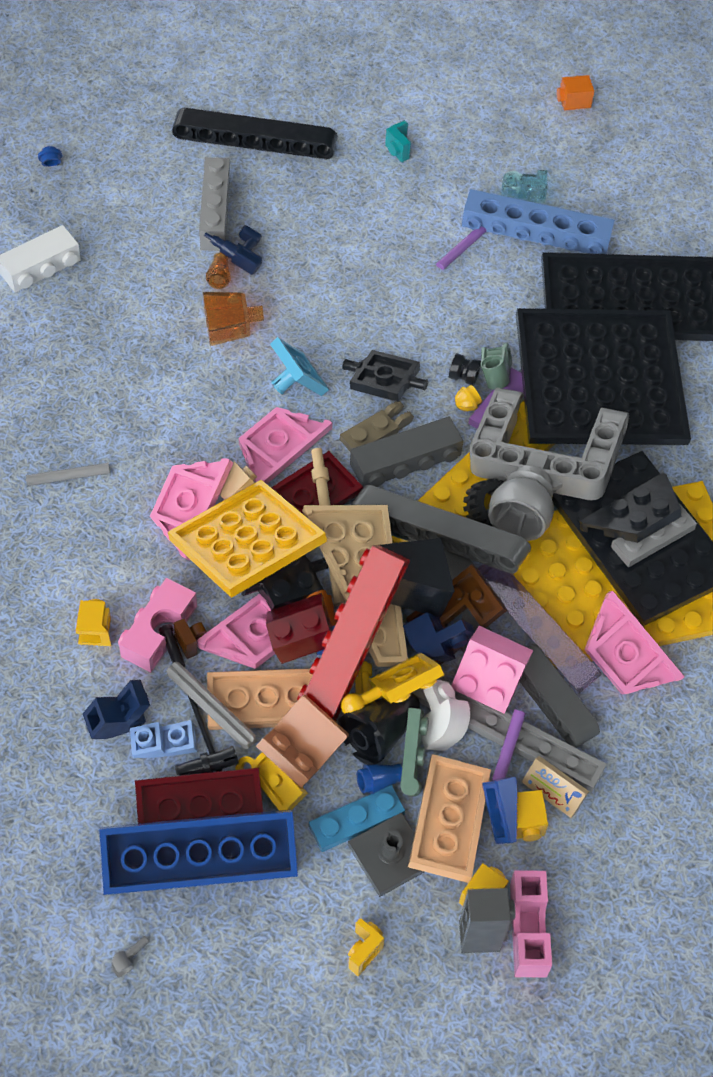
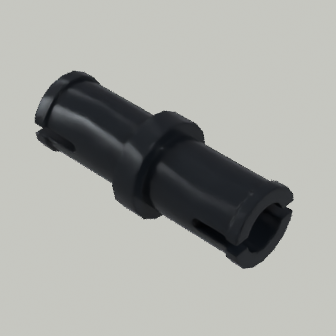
M230 746V748L209 755L205 752L200 754V758L179 765L176 764L175 771L179 776L211 773L238 765L239 760L237 754L235 755L234 746Z

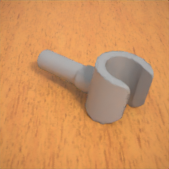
M143 936L130 949H127L125 952L120 951L113 956L111 967L117 977H122L133 969L129 959L134 957L149 942L146 936Z

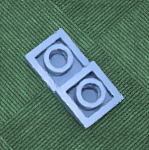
M192 720L166 726L155 722L130 728L131 749L134 758H157L197 752L195 724Z

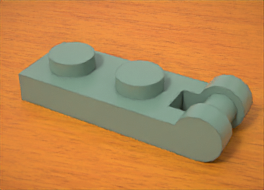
M409 708L401 776L402 792L412 797L419 795L422 791V784L417 777L418 767L423 766L425 761V748L421 747L422 735H427L428 717H424L423 710Z

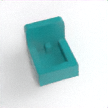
M405 120L393 124L386 129L385 146L390 154L396 156L401 162L410 159L411 142L407 139L408 123Z

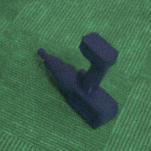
M244 225L239 233L240 239L245 241L243 245L240 243L236 245L227 239L225 241L207 232L204 234L215 247L220 249L219 252L231 259V263L247 273L255 274L262 264V257L251 251L257 246L262 235L249 226Z

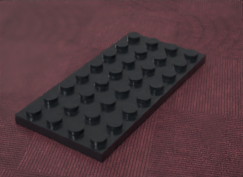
M542 252L541 265L545 309L671 310L675 340L713 341V257Z

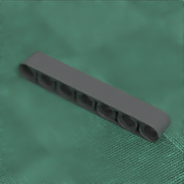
M365 485L351 504L388 505L392 532L417 541L441 538L445 551L507 573H516L531 551L530 544L518 535L372 485Z

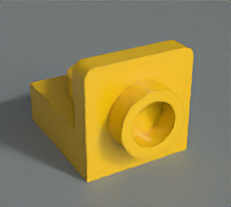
M361 918L355 923V933L365 941L358 940L348 953L350 956L348 969L358 977L384 948V937L381 929L373 922L369 921L366 923Z

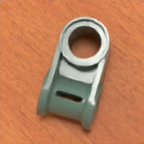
M504 343L502 347L490 349L482 347L481 368L487 387L495 390L497 387H506L510 382V369L512 366V354L509 344Z

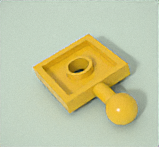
M419 653L369 679L372 689L361 695L356 693L347 694L341 701V709L343 713L354 712L381 697L390 703L402 702L408 699L410 693L419 688L426 689L436 684L437 679L444 676L440 664L423 653Z

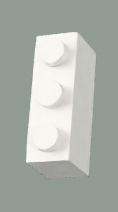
M63 225L1 254L0 275L14 292L28 288L32 284L51 277L54 273L66 267H71L80 261L79 244Z

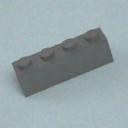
M448 416L352 448L350 451V466L363 488L365 485L378 487L385 481L394 478H404L411 472L420 469L428 470L435 464L444 461H454L461 456L463 439L452 419Z

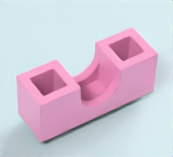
M168 578L164 580L161 586H156L151 593L149 603L145 608L139 609L129 630L126 629L119 638L118 645L121 657L151 673L167 651L165 637L156 633L154 629L160 624H174V622L183 618L187 622L197 608L196 592Z
M514 870L510 882V897L515 903V920H512L514 977L547 978L552 967L550 933H546L545 921L548 903L546 871Z

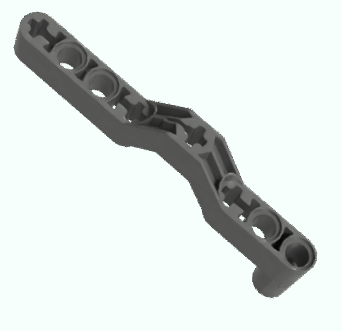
M444 550L452 580L468 566L474 565L470 559ZM468 608L463 611L462 620L472 624L476 631L480 625ZM468 644L461 648L463 653H465ZM536 644L525 646L532 649L533 652L520 683L565 742L577 748L600 733V728L596 719Z

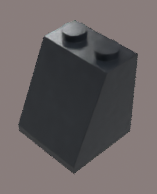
M441 538L380 545L411 560L391 604L424 614L428 612L434 616H441L455 592Z

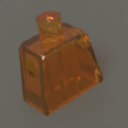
M203 292L204 313L210 346L249 337L250 322L264 321L262 305L247 307L246 297L243 293Z

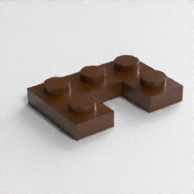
M471 564L452 580L455 592L442 615L436 617H439L444 629L448 627L447 624L468 608L481 627L487 628L503 615L507 609L476 566ZM414 611L406 620L410 622L424 613ZM462 647L457 648V649L452 648L453 653L455 654V653H456L457 651H459ZM434 660L435 662H437V663L440 664V665L444 663V662H440V661Z

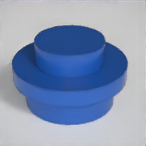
M54 146L44 147L38 153V160L45 167L57 166L61 163L62 151Z

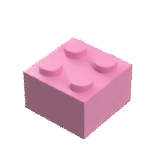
M478 626L469 641L451 686L455 691L505 713L533 650Z

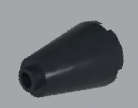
M410 693L408 699L399 703H390L385 698H380L365 705L360 710L344 713L339 718L338 725L348 733L344 744L346 746L351 744L356 750L353 756L367 765H376L381 762L406 732L409 708L420 709L418 697Z

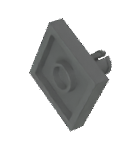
M402 813L348 841V847L379 897L424 873V871L408 867L415 833Z

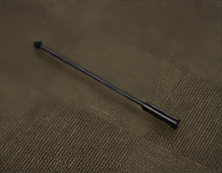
M163 625L158 631L160 635L165 637L166 648L172 664L179 662L185 668L186 665L175 639L172 625ZM188 696L209 754L215 753L198 705Z

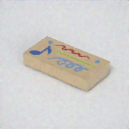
M541 756L534 760L522 780V783L531 790H542L543 798L570 818L576 814L590 792Z

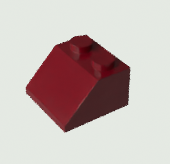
M322 593L268 611L266 615V627L272 649L281 664L324 650L322 642L329 630L333 631Z

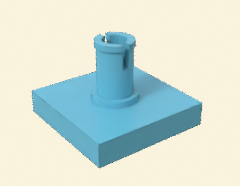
M279 337L270 344L287 368L275 380L271 381V384L274 385L273 387L280 394H283L294 382L300 383L320 396L329 390L303 352Z

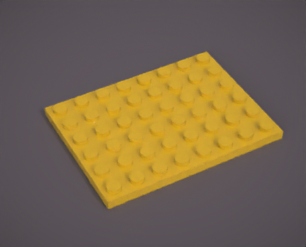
M703 481L673 486V491L713 541V503ZM555 510L550 526L538 539L527 541L531 546V551L518 571L511 573L536 645L542 650L556 669L593 661L584 649L604 598L609 591H613L626 607L627 605L559 511ZM713 592L643 626L659 647L713 635Z

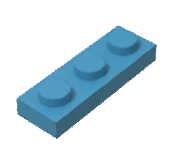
M390 785L374 794H370L309 821L308 826L321 852H324L359 836L397 814L402 813L404 816L405 809L394 788Z

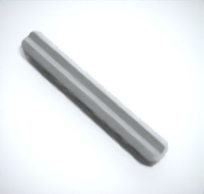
M174 662L168 667V677L242 748L247 750L257 741L256 735L179 662Z

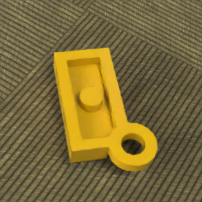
M262 752L256 759L250 756L240 758L239 764L235 767V770L244 769V765L249 763L251 768H259L261 788L279 811L292 810L308 794L303 787H299Z

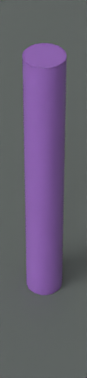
M482 226L479 229H474L436 263V266L444 270L486 232V229Z
M514 709L492 780L506 777L526 715L523 711Z

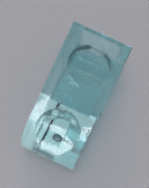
M537 170V175L521 174L516 171H509L503 175L501 185L502 196L529 202L545 203L547 170Z

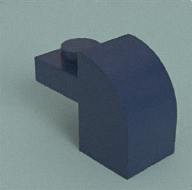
M428 612L403 625L413 649L440 662L456 659L452 648L457 649L465 646L475 633L473 625L462 619L443 629L439 617Z
M130 680L117 697H96L83 713L91 740L114 738L128 733L130 728L142 726L146 722L143 713L150 706L141 680Z

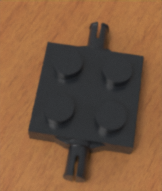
M372 350L367 358L360 362L345 359L342 364L343 370L355 372L350 380L351 390L399 402L407 389L414 387L425 391L428 387V379L416 377L420 371L419 361Z
M303 555L242 591L241 595L246 596L259 592L265 598L270 609L274 610L305 599L316 591L324 590L316 576V572L328 569L329 566L325 558L311 562L306 555Z

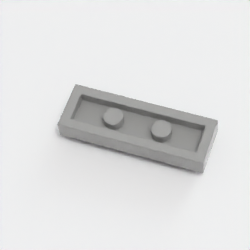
M680 505L682 517L638 543L617 538L613 540L611 548L627 567H630L695 530L697 523Z

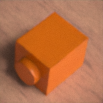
M589 75L562 77L561 85L557 88V100L562 103L563 109L591 108L594 88Z

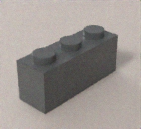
M508 888L467 890L459 920L461 953L500 952L503 941L508 939V931H511V920H515V903L513 899L509 900Z

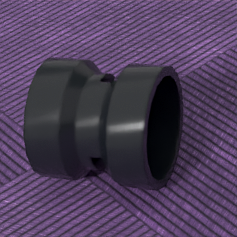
M456 353L451 363L448 377L454 380L462 379L466 384L474 386L481 369V360H469L464 355Z

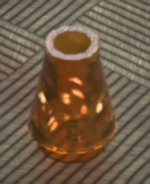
M222 253L214 255L205 276L208 284L214 289L225 288L231 280L228 257Z

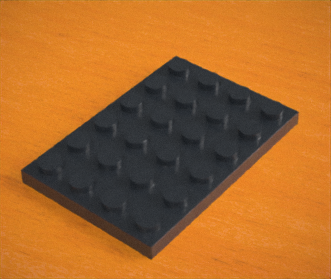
M640 451L615 463L605 493L599 499L585 500L553 493L552 502L642 626H645L713 592V541L677 495L676 498L680 505L697 523L695 530L630 567H627L611 548L613 540L617 538L604 536V531L591 528L589 532L581 530L580 520L660 474L645 453Z

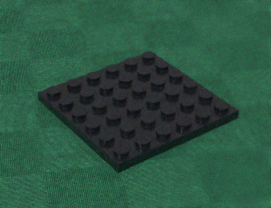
M517 308L516 323L528 444H587L600 409L607 408L629 413L627 430L621 445H689L691 435L671 310Z

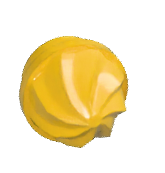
M469 385L466 388L464 386L460 388L455 396L456 407L462 411H472L478 408L477 405L482 403V399L477 390L472 385Z

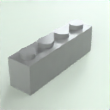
M205 157L199 225L200 250L220 251L219 248L215 247L204 236L206 232L226 241L230 190V158Z

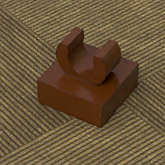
M184 618L174 622V636L186 659L198 655L197 640L207 633L202 622L195 623L190 628Z

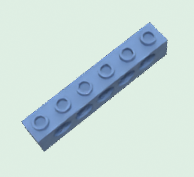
M470 189L463 211L462 226L472 230L479 229L482 226L486 229V232L496 235L528 240L543 245L565 248L570 251L574 250L588 254H607L615 220Z

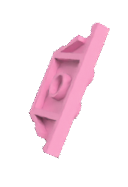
M279 407L274 408L238 438L247 466L257 476L254 481L262 480L266 484L272 481L332 430V422L325 419L322 423L310 420L309 415L292 413L287 409Z
M223 458L220 462L213 463L202 461L195 462L192 465L181 464L172 466L150 515L155 524L163 530V534L168 540V531L215 506L233 465L230 459ZM179 550V554L183 558L190 561V559L182 551Z
M609 591L604 598L584 650L621 694H629L642 689L682 680L685 676L613 591Z
M260 594L255 596L197 640V647L254 669L258 668L275 655L266 627V615L271 609L265 598Z

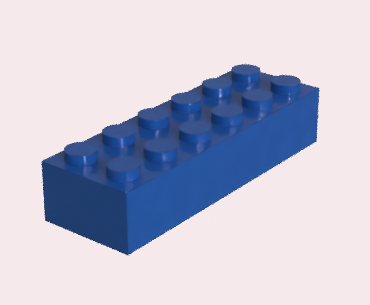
M292 810L101 827L99 829L104 895L298 877Z

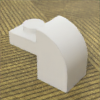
M437 680L433 686L423 689L431 711L424 716L428 717L427 735H422L421 740L427 750L446 751L460 741L466 733L470 721V708L468 701L456 700L455 691L448 681Z

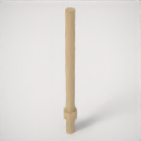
M314 448L311 450L314 467L311 472L313 482L316 483L319 505H330L327 485L329 481L328 468L324 466L322 449ZM329 568L334 606H340L341 603L345 604V599Z

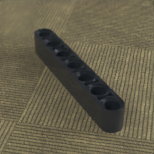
M192 108L179 109L172 127V134L182 140L327 160L331 159L334 155L338 137L336 131L329 127Z

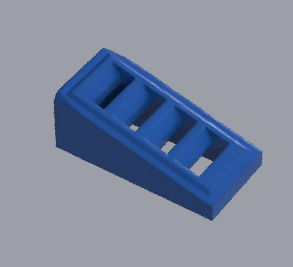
M516 776L483 782L482 786L495 843L517 842Z

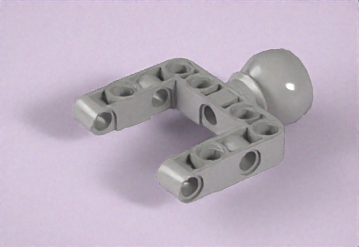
M497 387L485 410L469 450L470 469L475 476L504 481L493 492L490 499L488 513L490 523L495 528L518 535L526 541H531L542 536L550 526L554 514L553 493L585 500H596L602 497L627 430L628 412L601 408L583 456L578 458L509 444L517 422L521 397H524V393Z

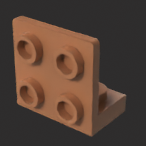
M303 695L256 747L302 788L346 740L348 733L307 695Z

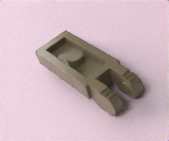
M399 400V402L389 404L385 410L382 409L341 433L340 441L351 451L352 448L397 434L400 429L413 421L414 416L410 411H407L398 416L395 421L391 419L399 414L404 407Z

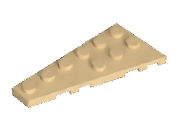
M304 505L303 514L326 533L327 542L319 547L345 602L350 595L347 592V588L351 579L354 576L358 577L362 569L359 562L364 551L367 548L371 549L373 545L392 543L388 505ZM390 604L369 649L377 667H393L408 659L400 606Z

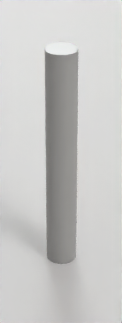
M102 463L26 475L27 486L109 474V464Z

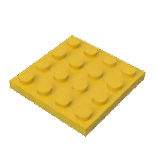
M262 480L257 481L168 531L169 540L231 598L327 542L326 533Z

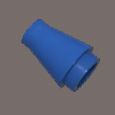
M399 763L394 765H364L356 773L360 791L363 794H374L390 785L401 782L402 766Z

